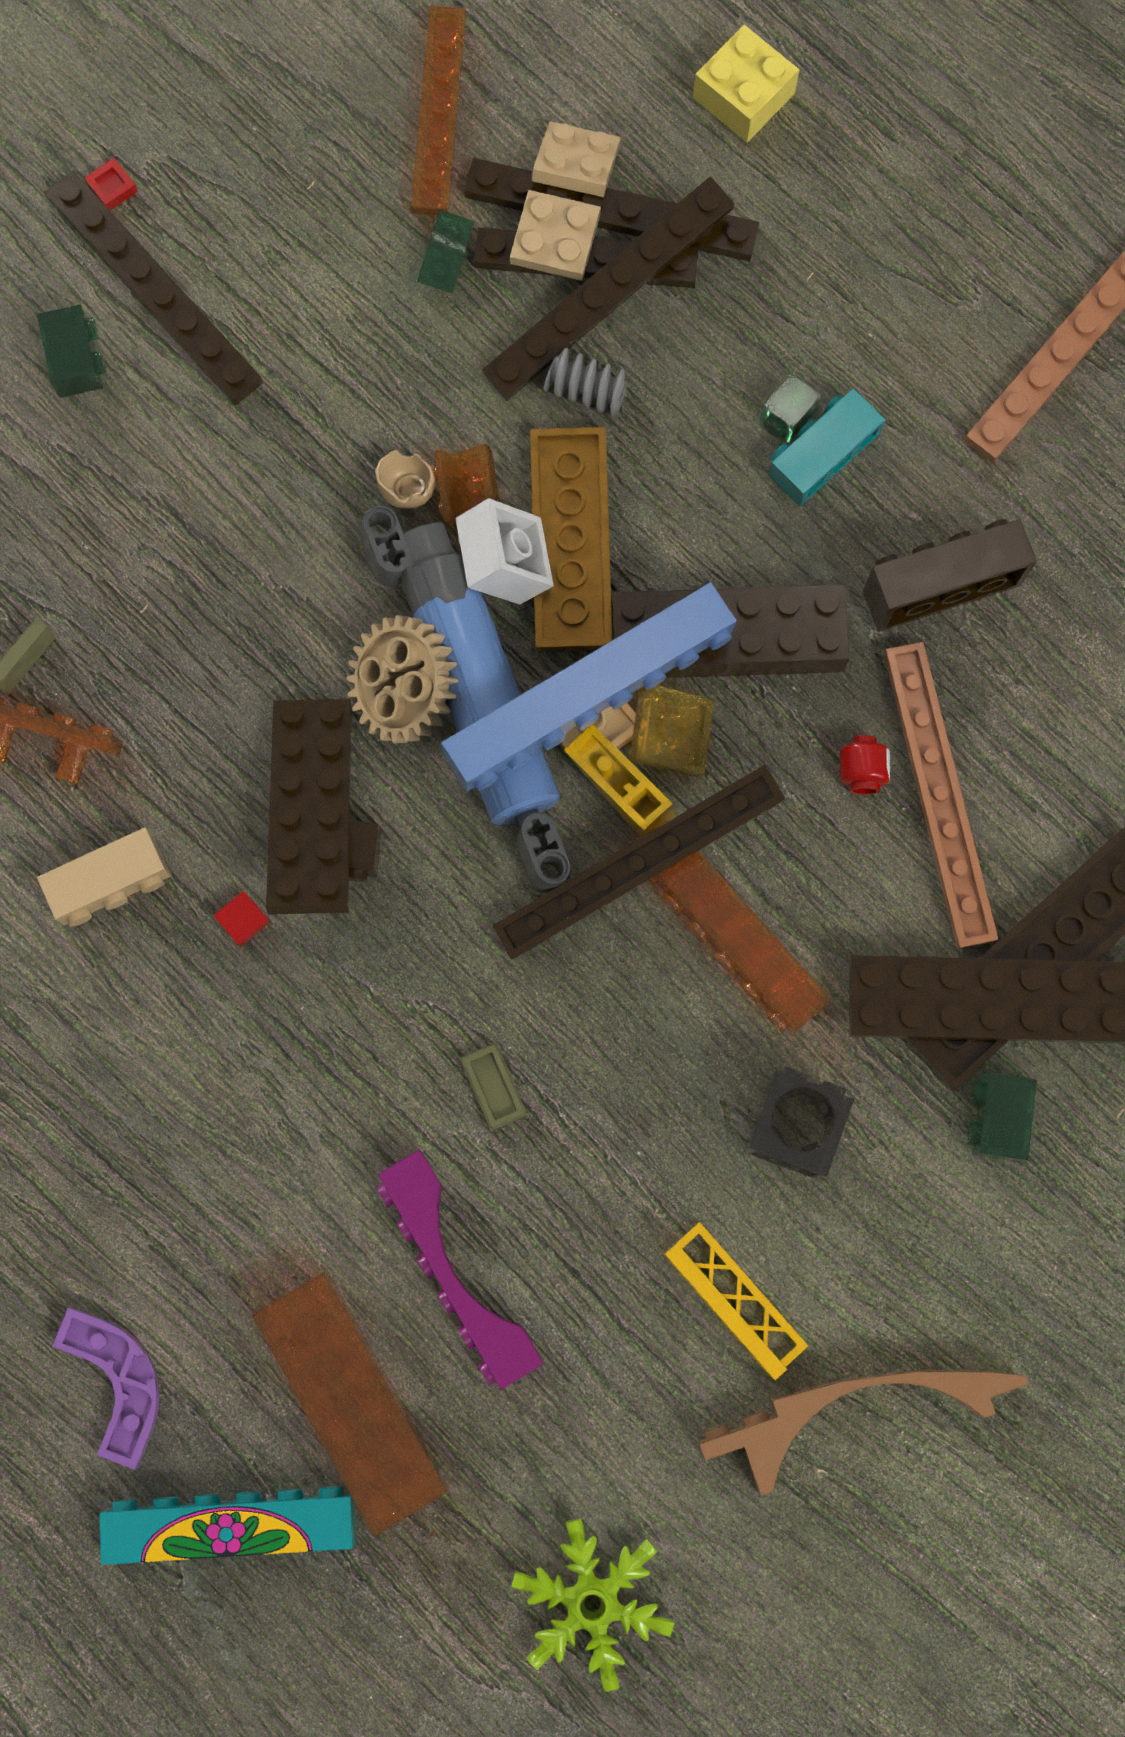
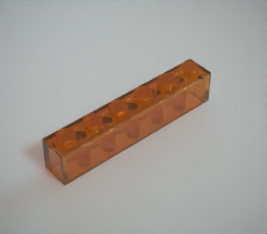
M700 852L693 854L647 881L650 885L656 882L665 892L662 898L673 912L678 914L682 911L691 921L688 928L701 943L708 940L716 949L717 953L714 957L728 973L734 970L744 981L740 986L747 996L755 1003L759 1000L763 1002L770 1010L767 1014L768 1019L780 1032L783 1033L787 1029L793 1035L831 1001V998Z

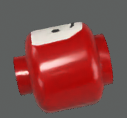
M856 736L853 738V743L845 745L840 750L839 777L841 783L849 787V792L859 795L876 794L880 792L881 787L890 781V751L887 746L877 743L875 736Z

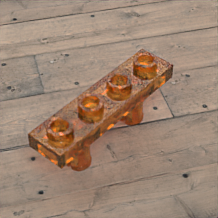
M0 697V762L6 763L14 731H19L20 727L62 739V744H65L55 777L57 779L79 784L88 751L92 752L93 748L120 756L124 741L112 738L114 732L112 729L91 724L89 731L75 727L77 719L54 713L52 720L39 717L41 709L26 704L17 703L16 710L2 706L4 698Z

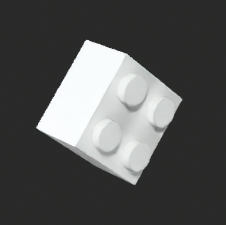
M490 498L456 517L458 541L461 546L468 588L522 604L554 586L541 517Z

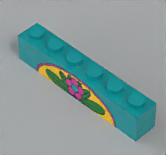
M344 1486L319 1488V1495L303 1496V1489L278 1490V1497L261 1498V1491L236 1493V1500L220 1501V1494H204L195 1496V1503L179 1504V1497L177 1496L159 1497L153 1499L154 1505L137 1506V1499L112 1501V1508L100 1512L101 1565L353 1549L357 1544L354 1493H344Z

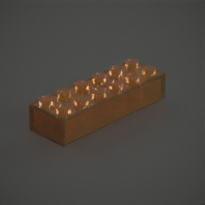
M329 1272L319 1274L252 1314L374 1537L447 1493L450 1488Z

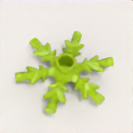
M582 1518L566 1521L571 1545L563 1543L560 1547L575 1563L566 1566L569 1570L578 1574V1581L573 1587H565L559 1575H557L554 1583L541 1567L536 1569L537 1578L515 1571L511 1588L533 1593L527 1600L529 1605L550 1600L548 1609L553 1608L560 1602L568 1609V1616L565 1621L550 1620L556 1628L535 1633V1638L543 1641V1643L533 1650L526 1659L536 1670L553 1653L557 1663L562 1662L567 1641L575 1647V1632L585 1629L592 1636L585 1651L594 1649L588 1671L593 1673L599 1668L603 1691H614L620 1688L614 1664L622 1666L625 1664V1661L610 1646L619 1643L617 1639L607 1634V1628L611 1622L620 1621L626 1634H628L631 1625L644 1641L649 1640L648 1630L669 1638L672 1634L675 1621L654 1616V1612L658 1609L657 1604H648L635 1609L637 1599L625 1606L617 1599V1592L620 1588H635L629 1580L645 1578L650 1575V1571L642 1566L658 1550L648 1539L632 1555L629 1548L624 1546L619 1557L618 1568L610 1561V1577L599 1579L593 1573V1569L598 1564L600 1558L591 1559L596 1547L597 1538L592 1536L586 1541ZM596 1595L599 1597L600 1605L597 1609L590 1610L585 1606L584 1601L587 1596Z

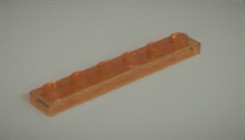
M430 6L411 199L412 214L449 215L467 17L466 8Z

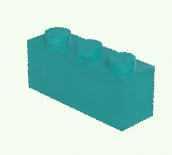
M854 388L844 397L839 394L833 398L824 409L826 413L817 422L814 419L809 420L799 430L797 434L799 438L790 446L787 443L781 445L770 458L772 463L768 476L799 507L881 433L885 419Z

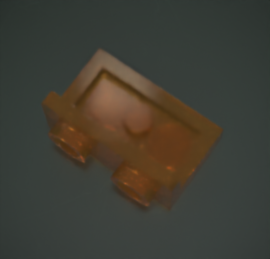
M484 443L454 454H450L443 449L434 452L436 465L433 467V472L439 484L441 496L439 512L447 524L457 528L456 517L488 498L500 502L491 447Z

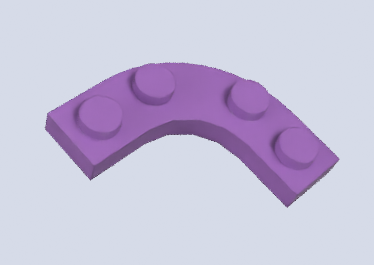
M68 1307L52 1347L91 1361L102 1368L111 1380L115 1394L113 1414L97 1456L136 1470L139 1468L153 1432L159 1410V1383L154 1365L143 1346L129 1332L107 1320Z

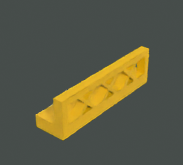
M700 1222L663 1254L771 1379H778L787 1370L786 1366L808 1347L806 1342ZM698 1234L710 1246L709 1264L694 1263L682 1249ZM714 1253L717 1254L725 1265L714 1264ZM699 1268H709L708 1278ZM714 1269L731 1270L737 1277L736 1295L721 1294L713 1285ZM742 1284L753 1296L741 1295ZM726 1299H736L735 1309ZM741 1300H754L760 1303L764 1308L763 1326L748 1325L740 1316ZM769 1315L780 1327L768 1326ZM753 1330H763L762 1340ZM768 1331L785 1332L796 1344L780 1360L768 1348Z

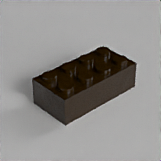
M1006 519L997 520L988 524L984 531L972 535L970 531H963L950 537L947 543L935 546L934 543H926L913 549L910 555L898 558L896 554L876 561V566H873L863 593L877 631L881 632L1020 587L1037 562L1021 519L1009 523Z

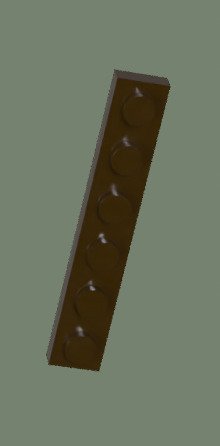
M478 227L474 257L475 268L560 276L510 264V254L517 231ZM594 238L583 278L589 279L633 241ZM688 247L646 284L695 289L699 248Z

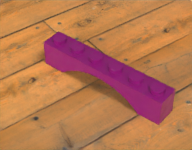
M419 1149L380 1172L378 1176L382 1183L376 1186L387 1207L395 1204L402 1216L400 1220L396 1221L399 1229L408 1243L415 1239L422 1252L416 1258L427 1277L430 1278L435 1275L443 1289L438 1291L437 1295L448 1314L456 1311L463 1325L458 1327L457 1330L468 1349L470 1350L476 1346L484 1361L479 1363L478 1367L490 1386L497 1383L501 1390L543 1365L544 1362L524 1327L507 1321L485 1308L468 1292L455 1274L445 1252L440 1231L439 1205L442 1185L424 1153Z

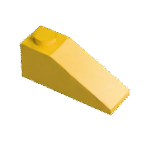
M593 724L564 749L566 755L617 813L641 837L676 817L673 803Z

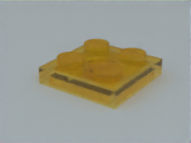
M659 685L649 690H646L644 686L641 687L638 695L629 760L696 778L704 776L715 701Z

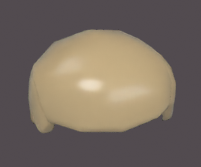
M398 450L391 451L379 460L375 469L379 493L388 504L402 509L418 508L424 505L433 495L436 486L433 469L416 453L413 456H403Z

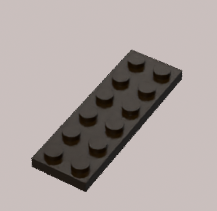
M351 699L273 700L266 910L268 915L349 913Z

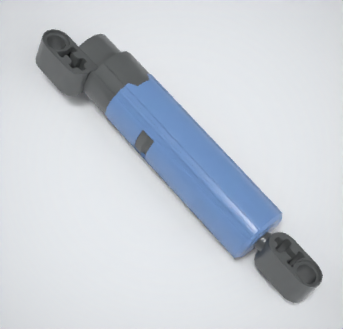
M383 505L369 508L363 518L360 540L375 579L387 587L401 584L413 617L423 619L425 624H433L435 626L433 633L445 636L440 646L452 648L446 660L447 662H456L457 666L449 671V676L457 678L458 682L449 685L448 690L453 692L456 698L446 699L445 702L451 711L450 715L458 733L521 695L507 656L502 649L482 592L468 588L462 554L454 553L443 522L425 524L403 534L398 518L393 510ZM381 525L388 532L379 534L374 532L370 526ZM387 553H388V557H389L390 562H385V561H386V557H387ZM541 747L531 753L532 759L516 770H511L510 767L496 774L498 779L492 785L479 792L491 823L496 825L519 823L520 827L516 832L515 843L529 881L537 891L548 893L560 886L570 872V862L555 823L549 816L541 813L552 808L560 799L559 791ZM531 829L534 834H542L543 837L540 842L536 836H529L528 833ZM540 849L541 853L538 856H536L537 852ZM542 864L552 865L558 872V878H547L541 872L540 866Z

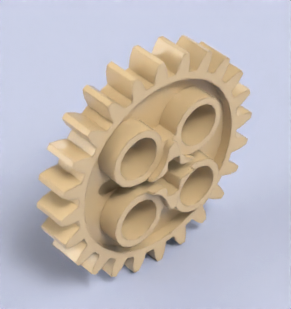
M396 615L395 618H383L382 624L373 623L371 625L372 634H361L365 644L364 647L354 646L353 648L359 656L358 660L348 662L355 669V674L346 677V680L355 683V688L347 694L349 697H357L358 700L352 707V711L363 712L359 723L370 725L369 733L380 734V740L393 741V743L420 741V736H431V726L441 727L443 725L438 714H450L451 712L445 704L446 699L456 698V695L448 690L449 685L458 682L457 678L449 676V671L457 666L456 662H447L446 660L452 648L440 646L445 636L433 633L435 626L423 623L421 618Z

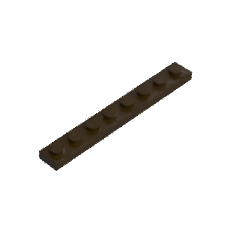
M476 158L472 160L464 189V196L467 199L523 211L528 190L600 206L601 214L597 228L639 237L678 204L606 188L604 197L533 182V171ZM726 215L690 247H698L699 251L750 262L759 222Z
M74 170L45 192L51 204L234 406L263 384L261 376Z
M711 176L708 177L482 369L483 374L505 400L508 401L551 365L555 357L559 356L564 348H571L734 209V202Z
M763 765L492 926L511 960L516 959L787 799L767 765Z

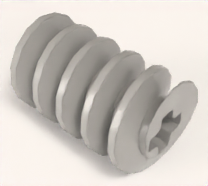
M564 348L561 354L555 357L544 384L545 392H548L554 385L555 395L562 397L568 390L569 401L576 402L582 395L583 406L588 408L597 399V411L602 413L611 404L610 412L612 417H616L627 389L624 369H621L615 377H612L611 365L607 363L602 371L598 372L597 359L593 358L585 367L583 366V354L579 353L571 362L569 361V349Z

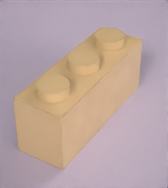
M144 827L38 876L37 879L55 920L64 926L69 924L73 927L92 918L91 913L105 907L106 910H111L122 906L128 901V896L140 890L142 893H148L164 885L163 880L171 877V874L153 834Z

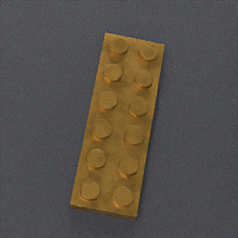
M606 427L530 429L532 514L541 517L554 585L534 597L536 652L597 650L612 641Z

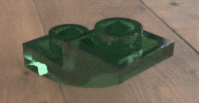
M439 209L417 279L418 283L453 294L475 221Z

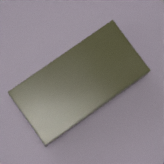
M38 619L33 620L0 660V691L6 696L11 693L56 638L50 629Z
M496 1042L460 1058L491 1132L528 1116Z

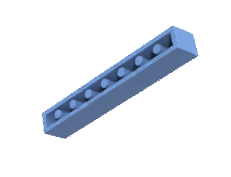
M710 582L442 741L441 754L465 792L475 787L478 791H481L492 785L498 779L496 774L510 767L511 770H516L532 759L531 753L544 746L546 750H549L560 744L566 738L565 733L578 726L579 730H582L592 725L599 719L598 713L611 706L613 710L622 707L633 698L631 693L644 686L646 690L657 686L666 678L665 673L676 666L679 670L687 668L698 660V653L706 648L711 647L712 650H716L725 645L732 638L731 633L737 620Z

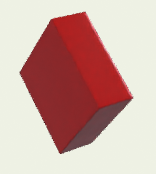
M112 158L84 177L87 186L109 210H112L138 192L135 183L115 158Z
M244 890L213 915L240 947L270 923L268 918Z

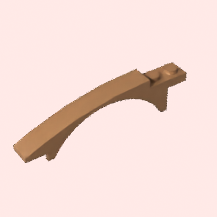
M907 1370L839 1379L769 1398L774 1415L767 1416L766 1410L742 1418L744 1425L731 1430L728 1429L727 1424L713 1427L704 1431L705 1439L697 1442L705 1461L743 1448L757 1491L763 1496L773 1492L783 1457L801 1428L822 1408L843 1395L865 1387L888 1383L920 1385L947 1394L962 1403L977 1416L981 1415L983 1418L996 1414L991 1397L1028 1385L1029 1382L1027 1377L1023 1375L982 1370Z

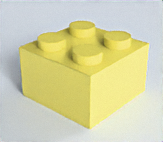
M743 25L695 74L693 99L745 142H748L795 94L800 69L746 25Z

